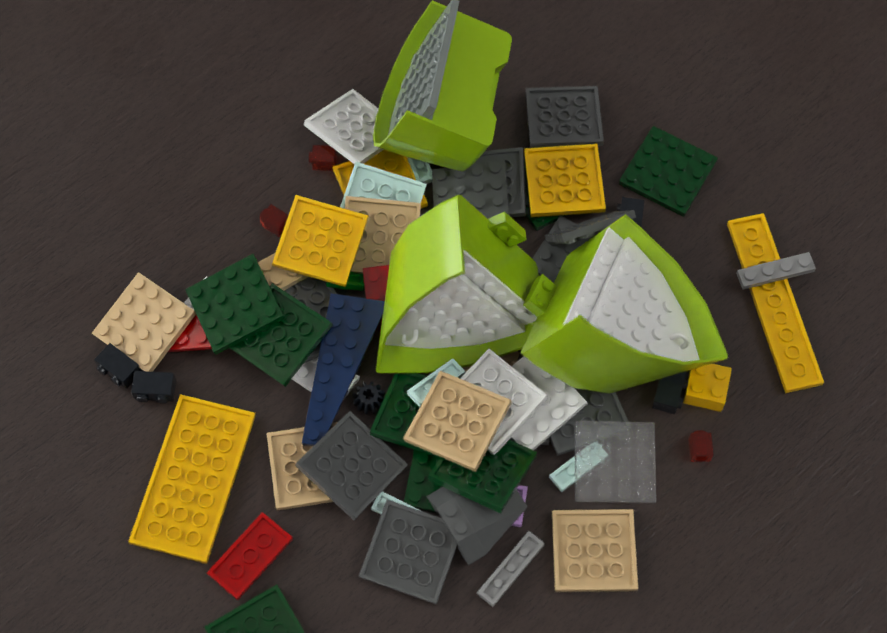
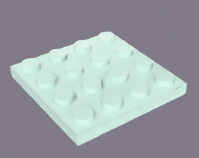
M355 162L340 208L345 209L346 196L421 203L427 184Z

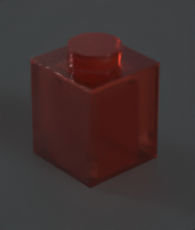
M313 145V152H309V163H312L313 170L333 171V166L336 164V150L331 146Z
M270 204L267 209L265 208L261 212L259 218L262 227L280 237L288 215Z
M697 430L691 433L689 437L691 462L711 461L713 457L711 432Z

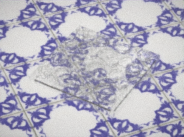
M575 421V502L656 503L655 422Z

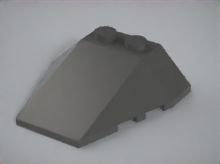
M444 487L427 496L435 512L439 513L457 542L458 549L468 566L487 555L494 544L500 540L507 529L513 525L527 508L517 489L501 514Z

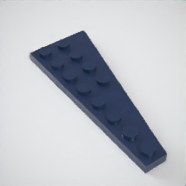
M331 293L326 319L333 326L321 341L302 445L314 446L330 431L340 406L348 393L351 382L354 380L362 363L365 352L374 337L377 326L381 322L385 301Z

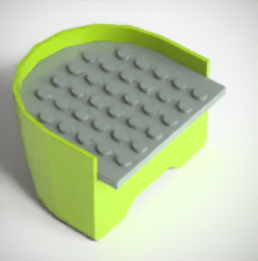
M432 0L405 41L392 68L376 115L373 142L375 147L398 155L458 171H465L492 144L497 121L493 112L494 99L500 71L508 62L512 37L501 29L459 12L458 6L460 1L451 0L448 6Z

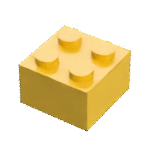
M708 364L689 370L688 384L683 403L722 412L726 402L732 368Z

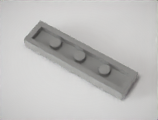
M810 252L739 269L736 274L742 290L811 273L815 271L816 267Z
M528 531L479 589L477 595L494 607L543 548L545 543Z

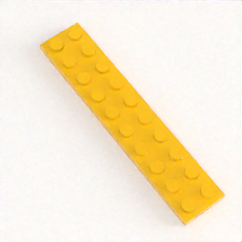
M764 213L727 222L742 269L780 259ZM788 279L749 288L785 393L823 385L824 380Z

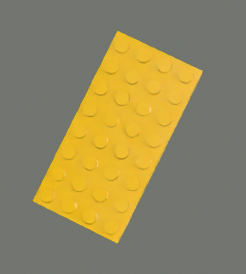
M180 394L131 532L129 544L207 564L256 417L254 412Z

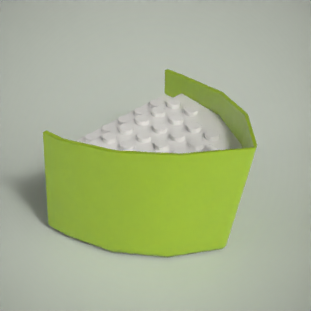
M460 194L441 202L411 222L391 251L376 372L433 373L451 359H454L462 368L473 366L488 349L492 350L499 357L521 350L537 319L532 312L523 306V303L535 279L539 277L536 262L517 245L527 240L526 230L506 212L487 219Z
M626 214L572 251L566 257L554 283L544 274L537 277L523 303V306L532 312L537 319L522 348L521 354L540 369L573 388L614 393L728 358L717 327L702 296L677 261Z

